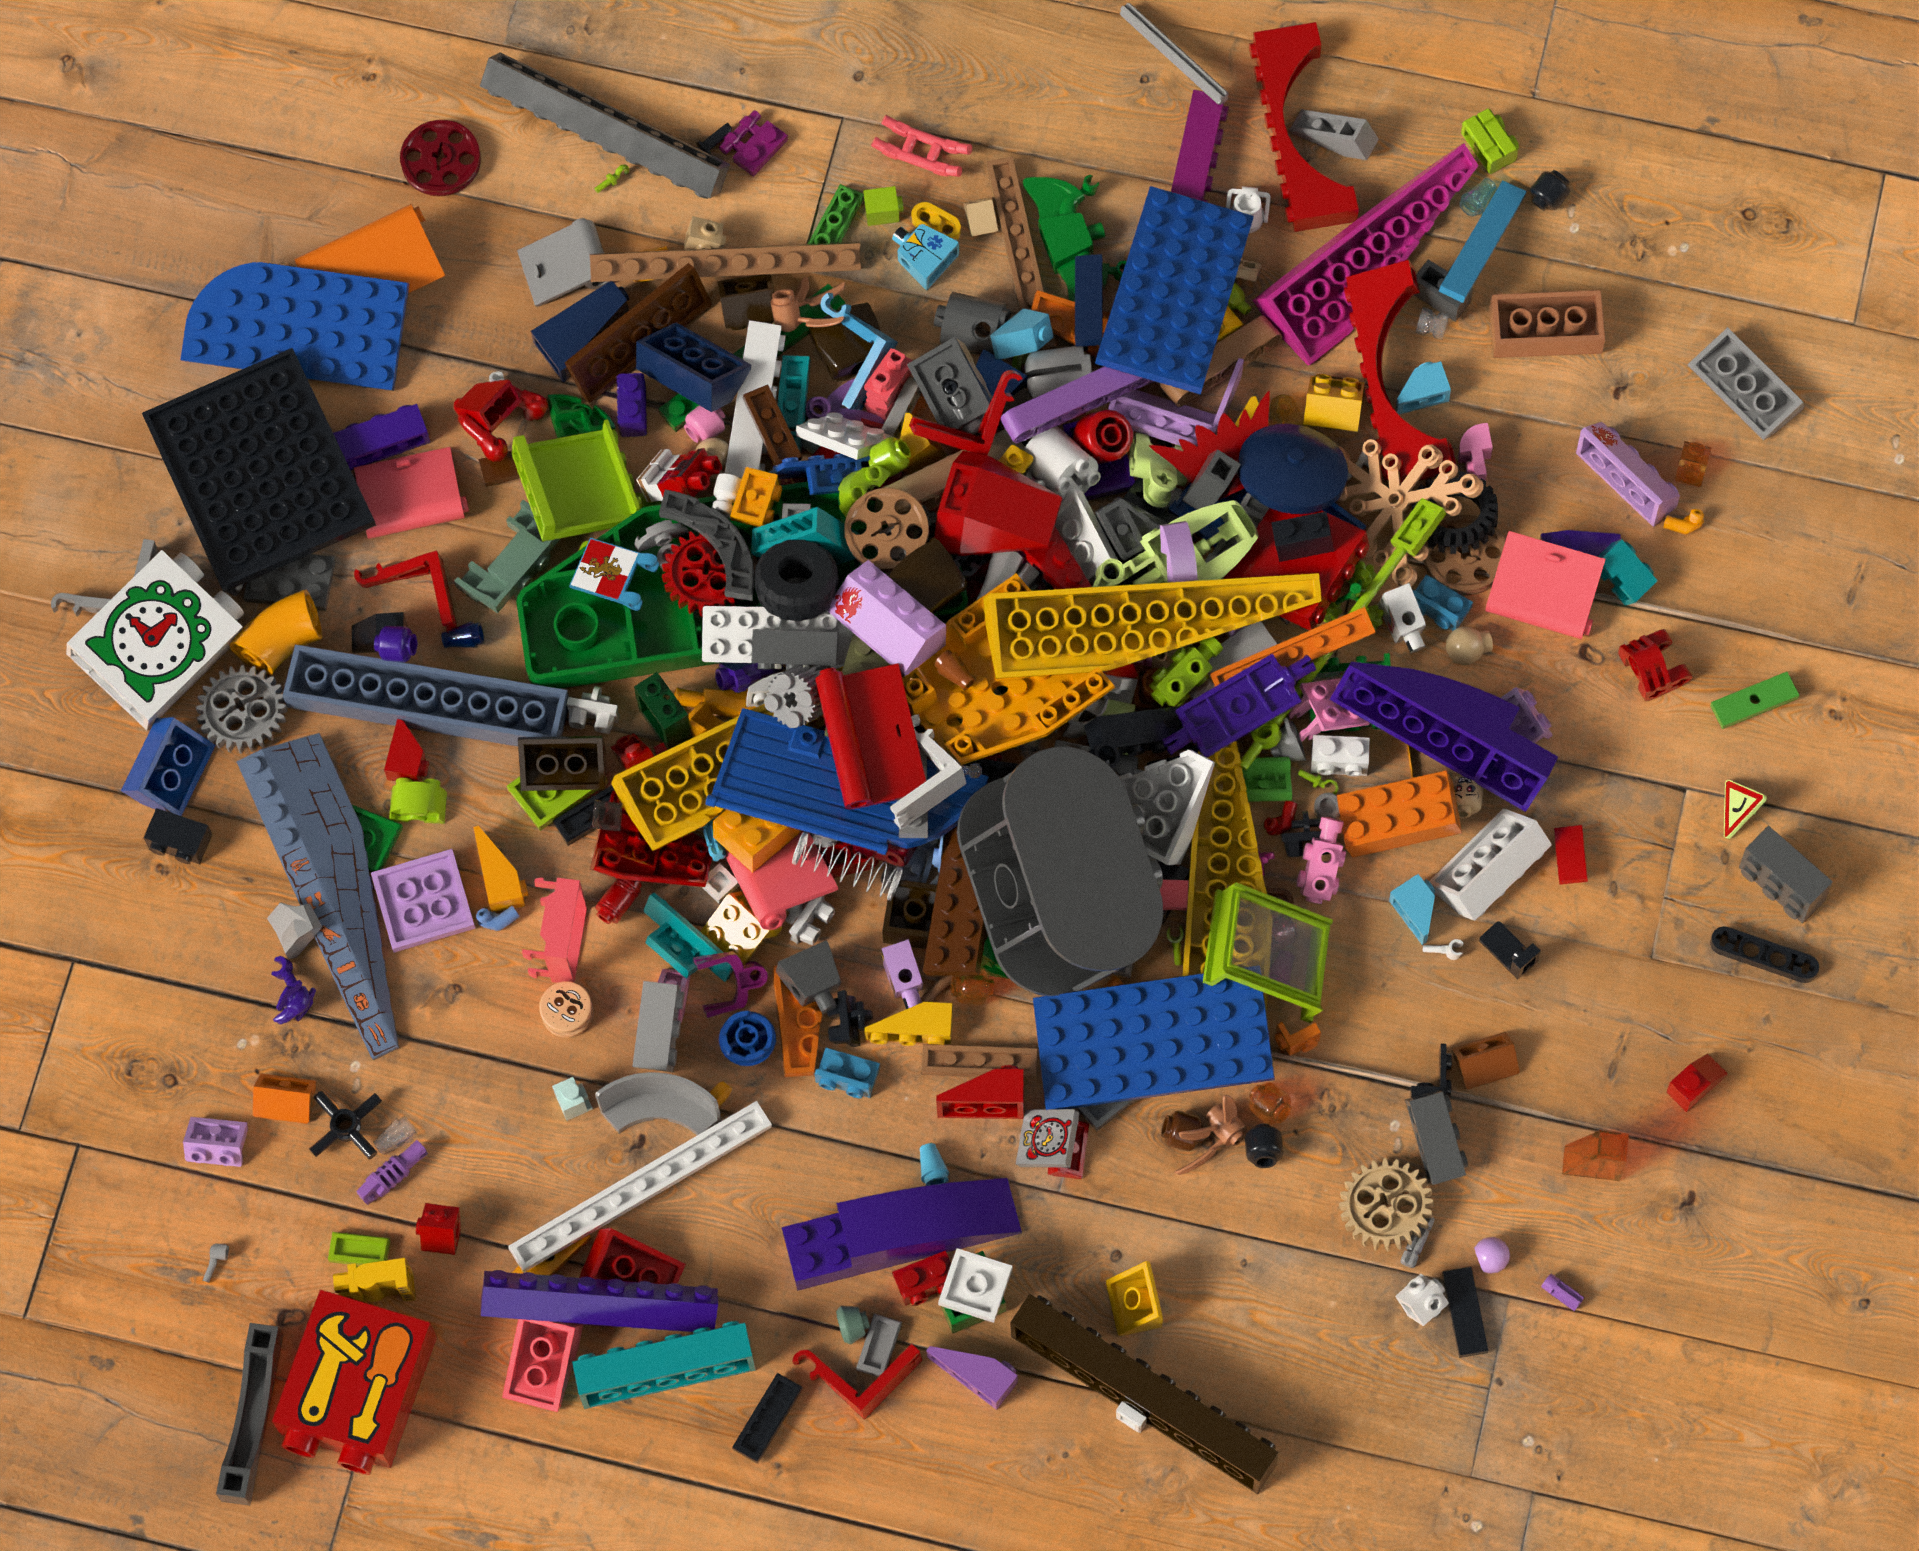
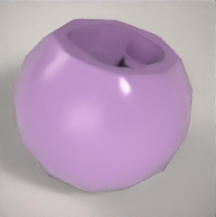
M1484 1238L1474 1247L1483 1272L1490 1274L1498 1273L1505 1269L1509 1263V1248L1499 1238Z

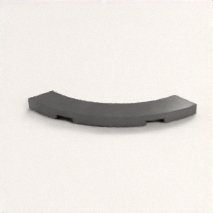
M665 489L659 511L660 517L691 527L713 545L725 568V597L753 601V562L749 548L738 529L717 509L709 508L700 503L699 499Z

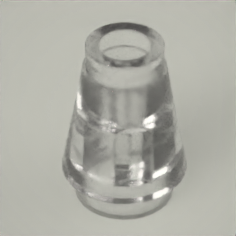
M403 1116L400 1119L396 1118L373 1142L379 1152L385 1155L387 1152L389 1153L414 1141L413 1137L418 1135L408 1118Z

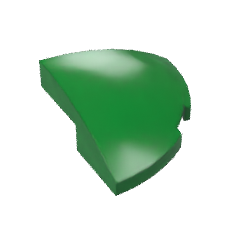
M563 394L547 396L550 416L557 438L602 430L604 420L607 419L611 429H616L611 418L596 405L592 410L587 404L581 403V398Z

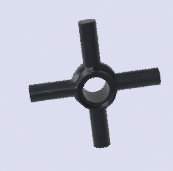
M319 1091L314 1096V1099L331 1117L330 1131L309 1148L310 1152L317 1157L339 1139L345 1142L352 1141L369 1160L375 1157L377 1151L360 1133V1120L382 1102L379 1096L374 1093L354 1111H351L349 1109H338L323 1091ZM345 1120L352 1121L349 1129H338L341 1122Z

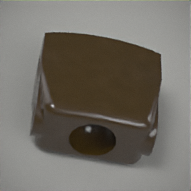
M868 302L851 306L850 314L881 331L877 318ZM827 315V316H825V317H823V318H833V317H831L830 315ZM842 323L828 327H809L812 343L832 380L842 382L857 376L874 341L872 343L867 342Z
M934 537L901 560L891 573L885 572L889 578L932 614L938 612L968 588V583L957 568L953 558L942 543Z

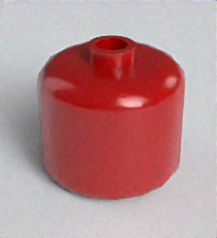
M1105 409L1085 415L1080 419L1074 428L1073 440L1080 445L1082 450L1093 457L1097 464H1104L1121 459L1129 452L1133 443V431L1130 422L1123 414L1115 410Z

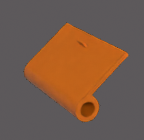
M412 203L294 259L299 268L409 283L408 294L446 276L423 229L422 222L426 221L420 207L414 208Z

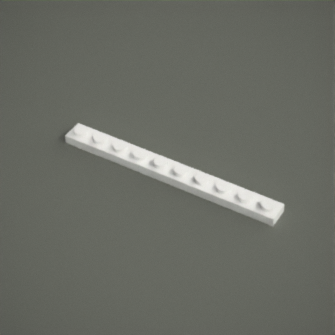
M755 1101L508 1246L509 1250L524 1273L772 1127V1124L758 1102Z

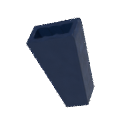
M609 281L531 330L533 343L562 382L571 377L564 362L629 311L627 301L630 298L622 286L617 287L613 281Z

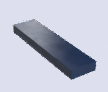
M1102 254L1075 256L1076 347L1101 345L1103 338Z

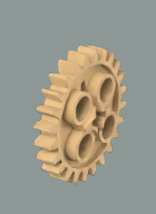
M1386 1158L1383 1159L1382 1166H1378L1372 1160V1169L1369 1170L1364 1165H1361L1362 1174L1359 1175L1352 1172L1354 1182L1345 1181V1188L1348 1191L1340 1192L1341 1199L1344 1201L1339 1203V1208L1341 1211H1345L1340 1215L1342 1221L1347 1222L1345 1224L1347 1232L1354 1230L1352 1234L1354 1240L1363 1237L1362 1243L1364 1247L1372 1241L1376 1251L1380 1244H1384L1386 1251L1389 1252L1391 1244L1394 1243L1400 1250L1401 1241L1403 1240L1412 1245V1235L1419 1238L1422 1237L1419 1227L1425 1229L1429 1227L1428 1222L1424 1218H1433L1432 1211L1428 1209L1434 1207L1433 1199L1429 1198L1432 1196L1431 1188H1425L1428 1185L1427 1179H1419L1420 1171L1418 1169L1410 1173L1409 1163L1400 1168L1398 1159L1394 1161L1392 1166L1388 1165ZM1389 1182H1396L1399 1184L1398 1187L1393 1190H1387L1384 1188L1385 1185ZM1363 1197H1372L1374 1199L1367 1205L1360 1203ZM1386 1202L1388 1205L1391 1206L1387 1208L1385 1205H1382V1203ZM1404 1205H1411L1414 1207L1413 1210L1409 1213H1402L1399 1211L1400 1208ZM1378 1220H1387L1389 1222L1383 1228L1374 1226Z

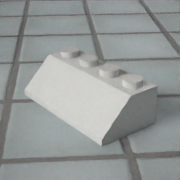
M1503 808L1429 882L1434 887L1435 893L1455 912L1475 921L1486 912V909L1497 898L1505 893L1509 886L1522 877L1525 871L1536 860L1540 859L1552 844L1536 820Z

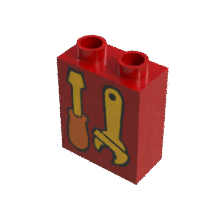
M320 1289L272 1419L280 1435L285 1436L282 1447L294 1454L308 1458H315L319 1447L340 1453L337 1461L339 1466L364 1475L371 1474L374 1464L391 1468L437 1339L431 1323Z

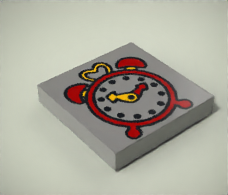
M1075 1109L1025 1110L1016 1165L1019 1167L1070 1168L1079 1112Z

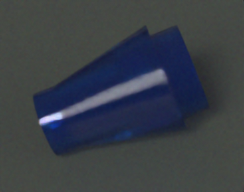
M470 621L441 633L444 648H478V645L484 644V633L480 622L474 623Z

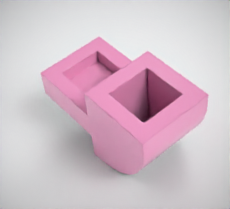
M1488 423L1478 424L1468 429L1461 439L1458 453V463L1465 462L1466 473L1477 475L1478 478H1482L1485 481L1487 472L1484 460L1491 459L1493 448Z

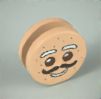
M563 981L550 986L540 1000L539 1009L545 1027L556 1036L564 1038L578 1036L587 1030L593 1020L594 1007L591 997L584 987L575 982Z

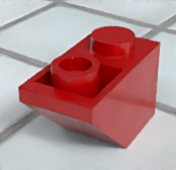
M634 733L619 738L616 744L610 747L624 770L654 757L651 749Z

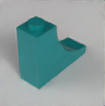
M819 507L752 530L751 554L758 558L775 544L786 540H805L817 543L828 550L837 565L855 559L846 542L845 524ZM851 528V531H852L854 534L859 535L858 532H856L855 530H853V529Z

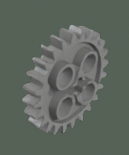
M241 665L239 672L235 673L234 668L231 666L229 668V675L219 671L221 679L209 678L212 687H202L206 696H198V700L202 705L196 706L198 714H201L197 717L198 723L202 724L200 728L203 734L208 733L207 738L210 742L216 740V745L219 749L226 744V748L230 753L237 746L239 753L242 754L244 746H248L250 751L254 752V744L258 743L264 748L263 740L265 738L274 741L271 733L272 731L281 732L280 726L277 723H285L286 719L282 713L288 712L286 705L283 704L285 701L282 696L283 694H281L283 691L280 684L275 685L276 680L274 676L267 679L268 675L265 670L257 675L255 666H252L250 671L246 672L244 665ZM246 688L254 689L253 692L248 695L241 694L242 691ZM220 702H229L225 708H217ZM243 707L245 710L241 712L239 708ZM259 710L267 711L262 717L254 716ZM233 724H242L240 729L236 731L230 730Z

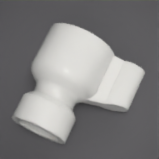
M724 473L717 476L713 492L717 500L713 502L712 508L717 509L725 517L731 519L733 503L735 502L742 479L735 475Z

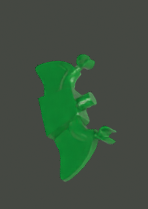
M1087 175L1079 190L1074 185L1055 178H1025L1023 180V187L1038 208L1039 234L1054 274L1059 273L1067 286L1068 300L1075 302V256L1093 255L1092 241L1105 238V231L1101 222L1086 226L1082 213H1077V207L1085 200L1084 196H1094L1096 194L1099 182L1095 185H1089L1093 176ZM1120 261L1116 267L1110 266L1109 263H1103V291L1107 285L1109 274L1113 275L1116 280L1121 281L1123 272L1120 269L1124 270L1126 261Z

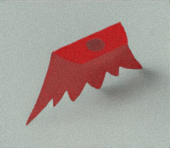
M1270 391L1261 399L1252 419H1250L1247 410H1243L1239 420V427L1225 413H1222L1219 419L1217 435L1203 426L1196 425L1195 434L1198 446L1187 440L1179 439L1183 451L1159 445H1149V447L1171 463L1193 483L1209 454L1219 450L1237 461L1245 440L1255 431L1269 426ZM1236 473L1218 500L1244 489Z

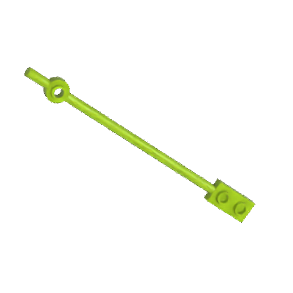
M1424 498L1420 499L1390 540L1396 549L1349 613L1363 607L1366 608L1406 553L1414 557L1417 555L1445 517L1446 512L1443 507ZM1333 652L1315 659L1313 663L1316 671L1309 673L1297 682L1294 688L1299 698L1303 695L1300 689L1301 683L1312 682ZM1292 709L1251 732L1254 742L1241 759L1240 765L1243 770H1248L1262 749L1273 748L1280 742L1282 733L1279 726Z

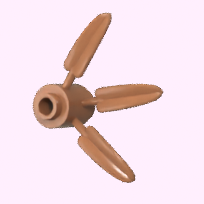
M806 276L800 281L795 292L790 289L774 292L771 300L774 324L781 325L782 331L790 332L795 330L801 322L806 323L807 327H828L841 323L845 319L843 316L838 318L801 317L799 307L807 304L810 306L821 304V299L826 293H833V297H835L844 290L845 282L808 299L805 298L809 291L810 281Z
M1224 1095L1223 1104L1216 1105L1207 1113L1205 1120L1208 1122V1127L1179 1132V1136L1184 1140L1204 1139L1210 1135V1132H1213L1219 1140L1202 1156L1188 1165L1175 1170V1174L1182 1175L1201 1166L1215 1155V1150L1222 1144L1225 1146H1237L1245 1139L1247 1126L1237 1116V1107L1231 1096Z

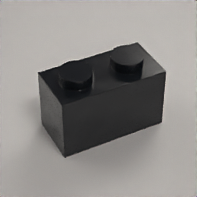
M1327 512L1271 522L1279 562L1334 552Z
M156 808L143 838L149 850L157 855L164 856L166 853L175 856L174 858L181 863L190 864L193 862L200 865L213 834L206 824Z

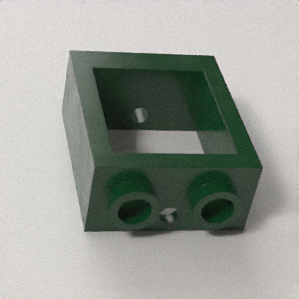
M658 672L634 686L639 712L660 741L664 742L667 750L693 738L687 712ZM665 695H669L670 699L667 700Z

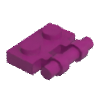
M753 110L748 116L745 115L739 121L740 125L733 132H729L724 137V142L719 146V150L725 155L731 149L735 150L737 153L733 156V162L753 177L788 141V135L768 120L761 127L756 125L761 118V115L756 110ZM748 132L752 137L744 144L740 140Z

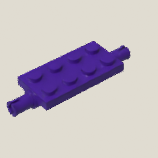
M1273 653L1176 709L1175 712L1181 720L1183 728L1163 738V745L1168 748V753L1172 755L1192 742L1196 745L1202 756L1210 757L1299 705L1302 701L1295 691V682L1316 671L1314 663L1309 664L1311 658L1306 655L1292 665L1282 667L1277 662Z

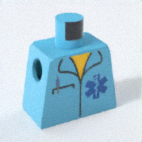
M924 224L919 225L912 234L903 227H899L892 237V240L900 245L897 250L899 263L926 290L933 285L959 256L958 241Z

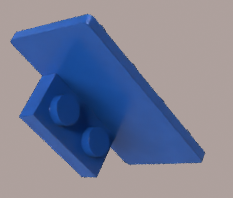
M843 454L834 455L832 459H825L824 455L809 457L808 461H799L798 457L786 458L782 460L781 464L773 466V470L769 473L777 474L778 480L807 477L810 495L839 493L838 487L843 478L851 472L869 467L870 456L858 460Z

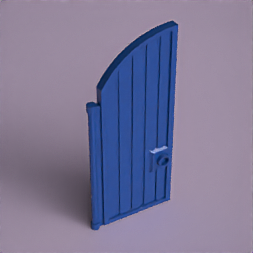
M742 708L712 794H708L705 805L720 807L886 855L889 844L909 849L931 842L958 825L959 816L964 805L976 791L987 785L989 776L963 769L967 784L928 811V838H899V827L894 822L895 814L890 810V806L898 800L858 809L845 808L829 737L825 736L824 730L806 725L789 728L786 724L783 725L782 721L778 722L777 717L774 718L770 715ZM927 759V780L939 773L940 770L932 760Z

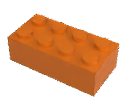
M1447 770L1337 795L1340 818L1344 822L1342 830L1345 848L1352 858L1462 833L1454 784Z

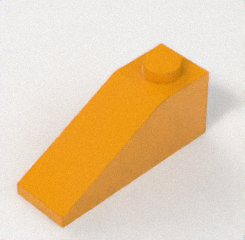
M474 826L491 911L498 913L505 911L510 906H513L515 909L525 907L524 897L529 896L525 879H519L517 870L480 826Z

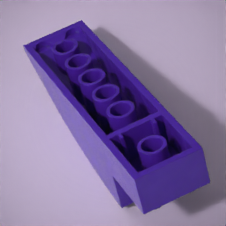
M1351 661L1329 699L1458 774L1473 780L1479 786L1525 812L1546 782L1558 759V756L1509 729L1520 707L1493 694L1443 676L1410 668Z
M1007 1178L950 1182L866 1196L836 1203L838 1213L782 1227L797 1291L928 1258L945 1250L946 1252H951L957 1248L963 1249L1022 1234Z

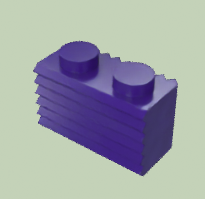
M619 374L616 376L617 424L619 433L622 437L646 436L647 413L644 374Z

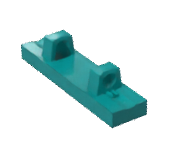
M782 356L777 405L789 429H796L797 425L805 423L811 365L810 356ZM790 431L801 453L803 439L796 436V431Z

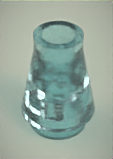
M1484 178L1479 184L1464 193L1460 201L1462 211L1472 217L1482 214L1490 197L1496 190L1495 183L1488 178Z

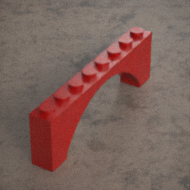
M1313 22L1253 32V43H1249L1251 59H1256L1257 66H1254L1256 82H1261L1262 89L1259 90L1260 102L1262 106L1266 105L1268 112L1264 113L1266 128H1271L1273 136L1269 137L1271 151L1276 152L1278 160H1275L1277 176L1282 175L1283 183H1280L1282 199H1287L1288 207H1285L1287 223H1292L1294 232L1356 221L1359 208L1354 186L1346 187L1310 166L1294 147L1284 122L1283 109L1291 86L1303 69L1313 59L1320 58L1321 41L1317 23Z
M1409 260L1346 277L1348 286L1344 287V293L1347 302H1351L1353 312H1349L1352 327L1356 328L1358 337H1355L1354 340L1358 353H1362L1363 362L1360 363V370L1363 378H1367L1369 387L1365 388V394L1368 403L1372 404L1374 413L1370 414L1373 428L1377 429L1379 439H1376V442L1381 446V453L1379 455L1383 454L1384 458L1388 454H1394L1401 460V467L1399 469L1401 484L1419 461V451L1426 445H1434L1442 452V462L1450 460L1456 464L1453 446L1447 438L1439 440L1411 426L1398 415L1388 398L1383 381L1382 358L1390 328L1408 300L1414 294L1420 293L1415 267ZM1429 451L1426 454L1425 459H1429L1431 457L1432 451ZM1392 459L1389 462V467H1392L1395 464V459ZM1382 464L1381 471L1386 481L1388 480V470ZM1439 466L1435 469L1427 468L1419 481L1436 477V474L1440 473ZM1448 466L1445 469V474L1452 470V466Z

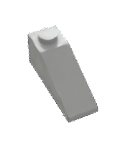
M1301 109L1290 128L1291 134L1344 157L1361 160L1369 158L1379 140L1366 119Z

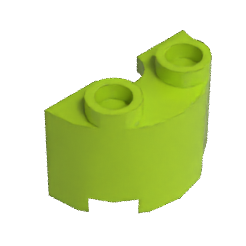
M872 465L851 472L843 478L838 491H840L839 500L841 504L839 508L844 516L847 517L850 508L856 500L866 494L867 491H871L875 486L879 488L890 476L891 472L878 465Z
M408 778L396 779V785L392 787L389 819L395 822L420 820L424 823L445 824L447 791L440 787V781L436 779L413 782Z

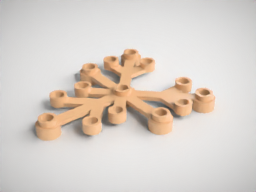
M1370 439L1362 447L1363 452L1368 456L1369 474L1350 460L1349 453L1338 446L1346 459L1348 473L1362 483L1345 487L1337 502H1344L1347 498L1375 492L1383 497L1369 501L1357 498L1350 503L1349 507L1350 511L1357 517H1362L1369 512L1382 510L1366 531L1370 547L1367 555L1364 557L1370 558L1373 556L1374 564L1380 568L1383 567L1396 549L1390 541L1384 550L1376 552L1377 543L1375 539L1391 517L1395 535L1404 523L1403 512L1408 509L1411 503L1419 502L1421 498L1426 500L1433 499L1444 508L1447 514L1456 516L1461 512L1462 505L1457 499L1449 498V495L1463 493L1468 498H1475L1483 491L1482 480L1474 474H1466L1460 481L1448 483L1450 479L1457 475L1458 467L1450 460L1442 462L1443 454L1434 445H1426L1421 448L1418 454L1419 461L1402 484L1399 472L1401 460L1394 454L1386 455L1383 458L1382 464L1388 470L1389 488L1382 484L1379 457L1381 446L1378 442ZM1375 445V450L1369 453V447ZM1429 451H1432L1431 457L1429 459H1425L1426 454ZM1392 459H1395V464L1392 467H1389V462ZM1439 466L1440 474L1430 488L1411 491L1427 468L1435 469ZM1448 466H1452L1451 472L1445 474V469ZM1472 480L1471 487L1466 488L1467 482ZM1399 496L1398 502L1392 504L1393 499ZM1456 503V507L1449 511L1450 504ZM1362 504V509L1356 512V506ZM1423 545V551L1420 555L1412 556L1417 561H1423L1427 558L1429 551L1425 545ZM1407 553L1392 573L1394 582L1399 586L1408 583L1412 586L1417 580L1416 570L1408 565ZM1385 555V561L1383 563H1379L1380 557ZM1406 570V575L1403 578H1399L1400 573Z

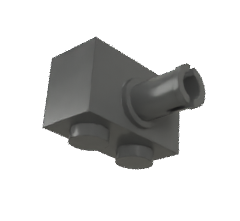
M1428 259L1416 274L1420 293L1414 294V296L1456 322L1471 303L1473 287L1464 303L1439 292L1440 286L1449 270L1446 271Z

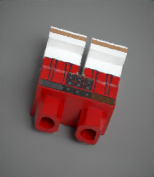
M705 448L697 449V451L692 450L682 455H672L670 449H661L636 480L647 502L662 501L665 489L695 497L699 491L708 488L710 485L709 478L712 475L719 474L722 470V465L718 456H708Z

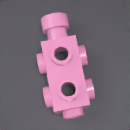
M1322 816L1319 825L1321 829L1320 838L1313 837L1312 842L1305 845L1303 859L1307 860L1305 871H1299L1297 887H1301L1300 893L1306 896V901L1322 904V900L1330 901L1332 894L1336 895L1338 891L1339 878H1336L1338 867H1343L1346 851L1342 850L1343 845L1336 842L1338 833H1341L1344 823L1341 820ZM1325 852L1331 854V858L1327 862L1321 859L1322 854ZM1317 880H1324L1325 885L1322 889L1315 888Z

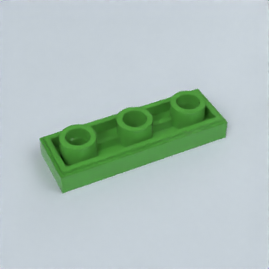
M840 184L808 244L841 243L864 200V194Z
M1784 672L1711 702L1710 707L1723 730L1797 700L1799 693L1788 672ZM1750 700H1756L1758 704H1753Z

